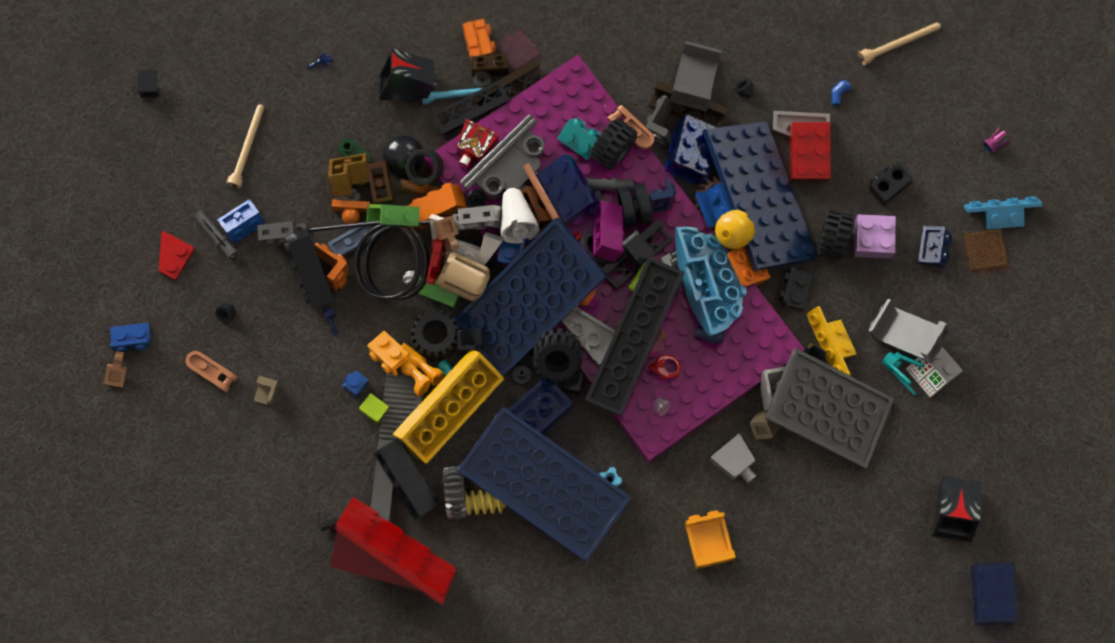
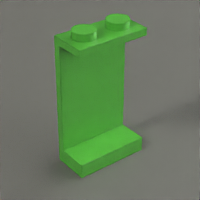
M367 204L366 222L380 221V224L419 227L420 207Z

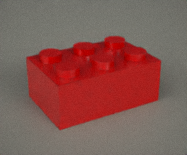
M792 122L790 124V181H829L831 179L830 122Z

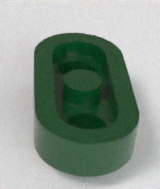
M348 138L340 141L338 151L342 157L366 153L369 164L371 163L370 155L355 141ZM346 145L351 146L348 150L344 149Z

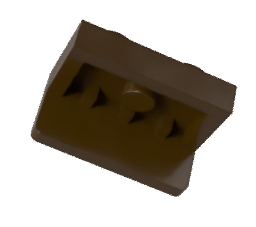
M508 54L471 56L472 77H475L477 72H488L490 76L508 75Z

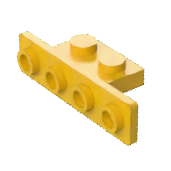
M820 306L815 307L806 315L821 348L826 351L825 358L828 364L850 376L844 359L850 358L857 353L842 320L827 323Z

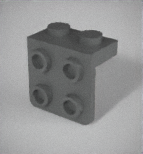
M665 95L657 100L655 110L652 115L648 116L645 125L654 135L656 143L661 146L668 145L671 147L675 140L669 130L662 126L673 106Z

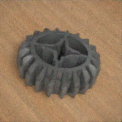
M450 466L443 470L447 517L455 520L465 518L467 515L463 474L457 471L459 467Z

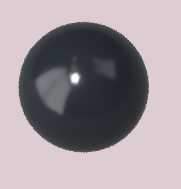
M399 135L386 143L382 153V160H387L391 174L397 177H408L405 168L406 160L412 152L423 149V147L415 138ZM420 156L416 160L417 172L424 163V156Z

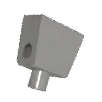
M740 434L735 436L710 458L711 463L733 481L740 475L747 483L756 477L755 473L749 468L755 463V458Z

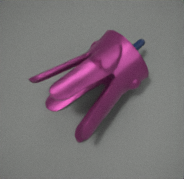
M998 127L993 135L983 142L985 147L983 151L988 150L992 154L998 148L1009 144L1010 140L997 144L1006 135V131L999 134L997 133L1000 129Z

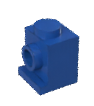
M356 370L347 375L342 388L357 399L369 382L366 377Z

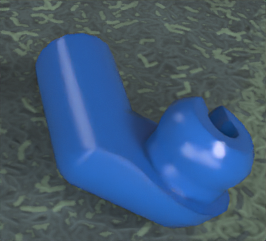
M841 80L832 88V105H841V94L851 89L850 82Z

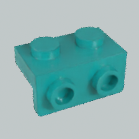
M572 118L567 121L557 139L589 160L592 147L600 132L586 127V123L581 119Z

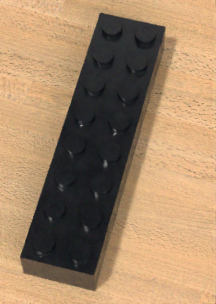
M648 257L585 400L623 417L685 277L684 271Z

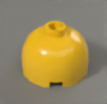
M731 210L723 214L716 222V237L724 247L740 249L752 241L755 233L754 223L750 221L745 212Z

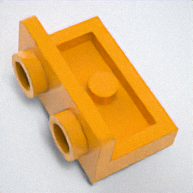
M385 331L367 345L371 359L374 362L379 361L382 364V369L387 374L391 373L395 377L398 375L396 369L410 358L409 353Z

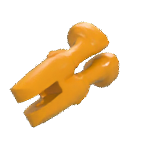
M403 343L400 345L409 353L410 358L399 368L405 375L413 377L416 382L414 392L417 396H422L428 391L430 383L433 386L438 385L443 380L445 374L442 370L429 366L425 357L421 356L407 344ZM417 368L421 369L426 375L418 371Z

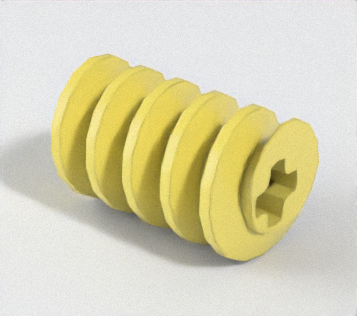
M471 490L468 496L465 491L468 515H471L472 509H474L476 515H479L480 509H482L484 514H487L488 509L494 514L496 508L499 513H502L503 509L506 508V505L487 492L483 495L482 491L479 490L478 494L475 495L474 491Z

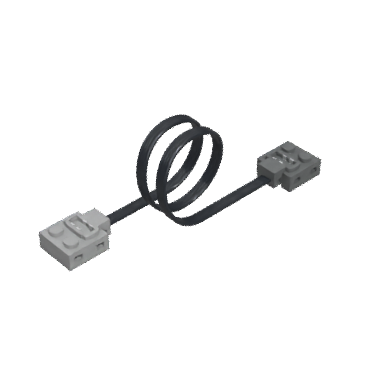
M490 205L458 209V214H453L457 230L488 229V227L500 228L502 207ZM293 221L257 225L258 240L266 241V244H274L275 246L288 243L285 236L306 228L313 242L315 241L314 232L375 226L361 238L354 257L355 276L364 292L377 299L406 300L417 295L426 284L430 265L429 251L421 235L412 226L380 224V221L317 228L306 223L298 225L297 222ZM421 221L419 226L430 225V221ZM398 228L408 237L415 254V272L412 281L406 289L398 294L387 296L374 285L370 276L369 262L372 249L377 240L384 233ZM378 231L368 243L363 260L364 275L370 287L369 289L362 278L360 260L365 243L371 235ZM415 236L422 248L424 256V272L419 285L412 291V289L415 287L419 280L422 266L421 253L418 243L414 238Z

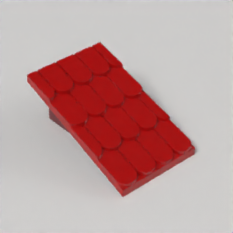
M352 497L336 523L335 530H337L329 567L422 591L443 605L456 574L455 567L431 553L430 548L404 534L401 528L379 516V512Z

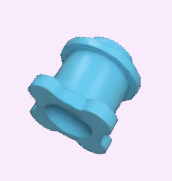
M610 467L608 471L599 474L605 479L612 478V484L616 487L621 484L622 479L618 477L614 467Z

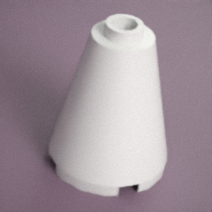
M510 188L503 194L501 236L504 238V241L509 243H523V239L528 237L529 240L533 239L539 233V225L521 190Z

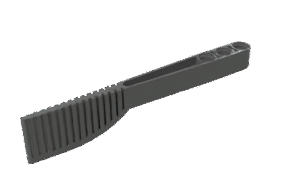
M399 367L396 369L398 373L396 377L391 373H386L383 402L389 408L381 418L377 450L397 439L393 433L422 403L423 395L417 396L414 392L415 380L412 376L402 373ZM417 368L418 371L425 375L421 369ZM376 459L371 508L379 512V516L390 521L393 484Z

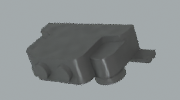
M529 114L460 183L467 190L475 186L488 198L498 199L508 189L516 188L522 191L531 182L523 168L524 165L530 163L536 176L539 178L541 175L539 159L543 155L544 141L530 131L537 123V120Z

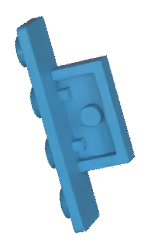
M1034 196L1025 197V200L1008 198L1007 201L1002 202L992 199L988 200V203L971 201L969 204L964 205V209L967 212L985 211L986 229L1023 227L1024 208L1042 207V202Z

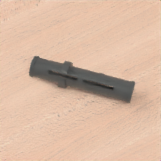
M576 177L575 189L612 190V192H616L617 188L627 186L632 192L633 179Z
M203 210L198 211L193 218L215 242L216 248H220L229 260L238 254V251L228 241L229 238L219 231ZM205 223H207L214 232H212Z

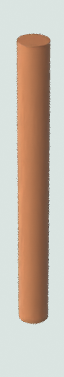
M530 163L524 165L523 168L552 220L555 218L560 219Z

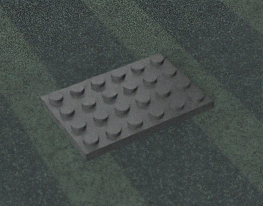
M794 348L777 386L765 420L862 469H867L894 398Z

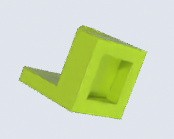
M370 393L359 407V411L379 425L381 423L380 419L389 407Z

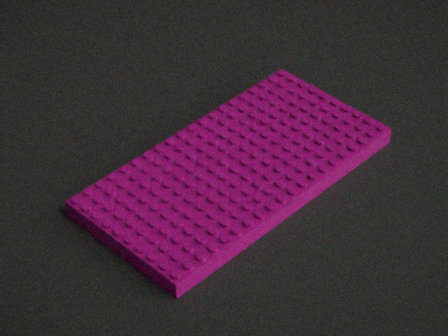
M579 55L477 122V124L499 134L498 145L529 114L537 120V123L530 131L544 141L543 155L539 159L541 175L538 179L561 221L572 234L578 231L582 238L585 234L593 232V215L589 216L582 202V197L597 191L592 189H575L576 177L603 179L616 177V179H633V185L643 182L648 195L657 189H663L664 191L666 179H670L671 184L675 185L676 195L672 209L652 213V224L659 219L663 223V229L673 239L654 259L663 262L661 258L676 249V227L698 228V232L716 236L713 229L707 227L703 216L651 149L641 150L636 145H633L621 163L612 170H608L592 157L589 160L585 159L557 139L567 121L572 118L581 119L586 123V127L595 129L601 134L609 124L607 117L610 114H614L618 108ZM459 134L436 150L441 156L444 165L443 174L438 182L441 186L446 183L461 186L466 201L467 194L471 190L479 189L472 186L467 190L460 181L478 162L472 161L469 168L459 164L462 157L457 152V145L461 136ZM427 156L425 157V164L433 174V162ZM599 190L604 201L618 205L617 191ZM503 194L498 199H490L486 196L484 206L496 205L502 207ZM637 217L636 227L625 229L623 225V242L635 231L641 234L652 224L641 225ZM501 227L475 230L482 241L487 232L502 237ZM539 229L538 235H539L544 229ZM660 232L654 237V244H662L666 241ZM533 239L529 240L528 244L525 243L524 249L533 241ZM587 244L589 251L593 254V245ZM499 247L493 254L496 260L498 258ZM629 259L626 261L625 268H635ZM499 263L503 270L508 266L506 264ZM615 271L610 277L618 283L623 278V272ZM637 272L617 290L605 279L595 288V295L587 306L579 304L577 307L616 330L617 324L620 322L633 293L629 290V285ZM681 283L660 331L663 334L657 338L665 336V339L654 345L623 417L610 412L648 464L761 385L762 371L786 366L792 349L797 348L803 352L805 351L755 284L746 286V296L743 298V310L740 316L725 330L723 343L715 345L695 338L697 326L701 327V324L689 304L683 284ZM561 322L554 328V331L562 329V332H565L567 330ZM582 347V365L579 372L583 373L584 379L591 387L599 366ZM661 355H673L680 361L681 371L676 378L662 380L659 375L650 371L648 367ZM669 359L665 360V371L668 373L676 372V363Z

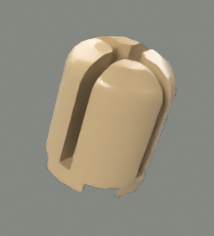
M451 251L436 284L464 299L476 301L482 296L490 279V270L481 263Z

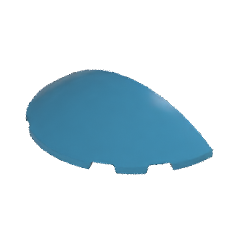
M676 227V255L679 270L685 272V277L682 281L684 291L703 329L709 336L716 335L729 328L734 320L740 316L743 310V298L746 296V287L741 285L727 256L728 251L721 245L716 236L698 232V228Z

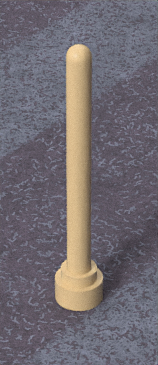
M939 23L932 24L874 50H862L858 55L860 59L864 57L865 62L862 63L865 66L872 63L876 56L935 32L941 28V25Z
M259 104L256 108L235 171L227 179L226 184L232 187L235 184L238 189L242 186L241 174L264 111L262 104Z

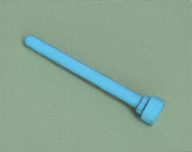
M482 88L431 92L428 99H423V105L430 104V102L438 99L467 97Z

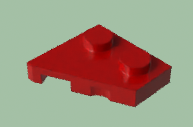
M162 231L159 272L176 281L194 252L195 247Z
M438 237L433 239L431 244V250L433 251L426 283L432 285L442 271L445 262L444 240L439 241Z

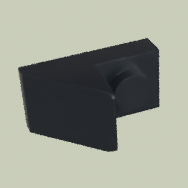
M637 231L622 242L628 259L635 268L638 265H643L648 257H652L655 254Z

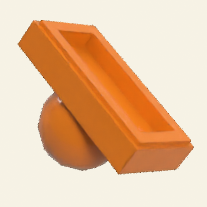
M333 199L332 209L333 211L342 212V220L346 224H355L360 219V213H367V204H370V202Z

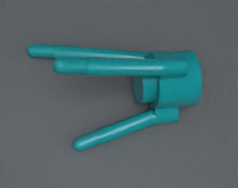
M889 352L883 359L882 365L892 372L908 391L916 395V392L909 385L911 381L899 370L902 365L900 360L902 359L919 367L924 365L903 356L899 352L896 354Z

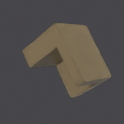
M259 376L257 380L258 389L254 401L272 406L279 383L276 380Z
M768 410L758 411L750 422L755 439L773 438L780 428L765 420Z

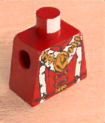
M466 119L457 145V152L462 155L459 164L469 168L472 161L479 163L497 145L499 134Z

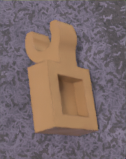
M453 216L433 222L439 241L444 240L445 251L449 252L458 249L459 245L454 235L459 233Z
M116 351L113 364H107L104 384L123 388L127 367L121 366L124 352Z

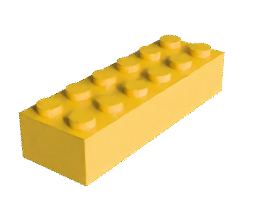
M470 350L400 425L393 435L404 443L406 448L419 461L427 464L505 378L480 352Z

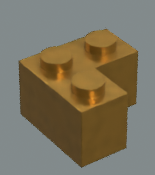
M366 153L329 160L328 178L333 197H344L352 194V185H363L369 182L366 167L369 162Z

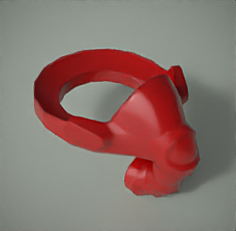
M661 355L648 368L653 373L659 375L662 380L676 378L679 375L681 364L673 355ZM669 359L676 363V372L668 373L665 371V360Z

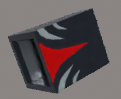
M392 48L379 74V100L428 99L430 93L435 91L437 84L434 81L436 76L434 61Z
M942 477L939 485L933 536L972 542L980 522L982 483L954 477Z

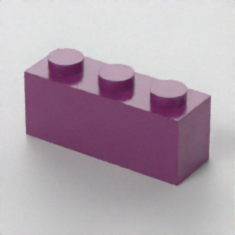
M601 200L593 211V256L615 262L619 256H622L624 252L622 244L624 237L623 206Z

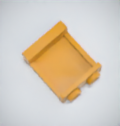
M719 510L707 513L708 516L704 517L693 515L688 517L689 520L685 522L696 569L733 561L736 558L731 547L724 512L719 513Z

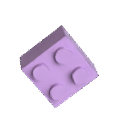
M858 214L855 219L854 257L892 259L895 254L896 216Z

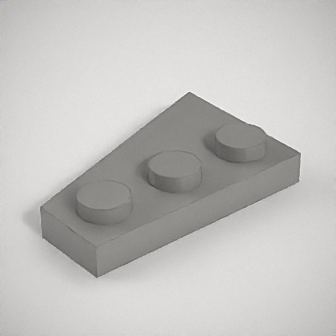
M773 111L772 131L790 137V124L792 122H830V114Z
M576 307L561 323L571 334L576 335V340H580L581 346L600 367L616 330Z

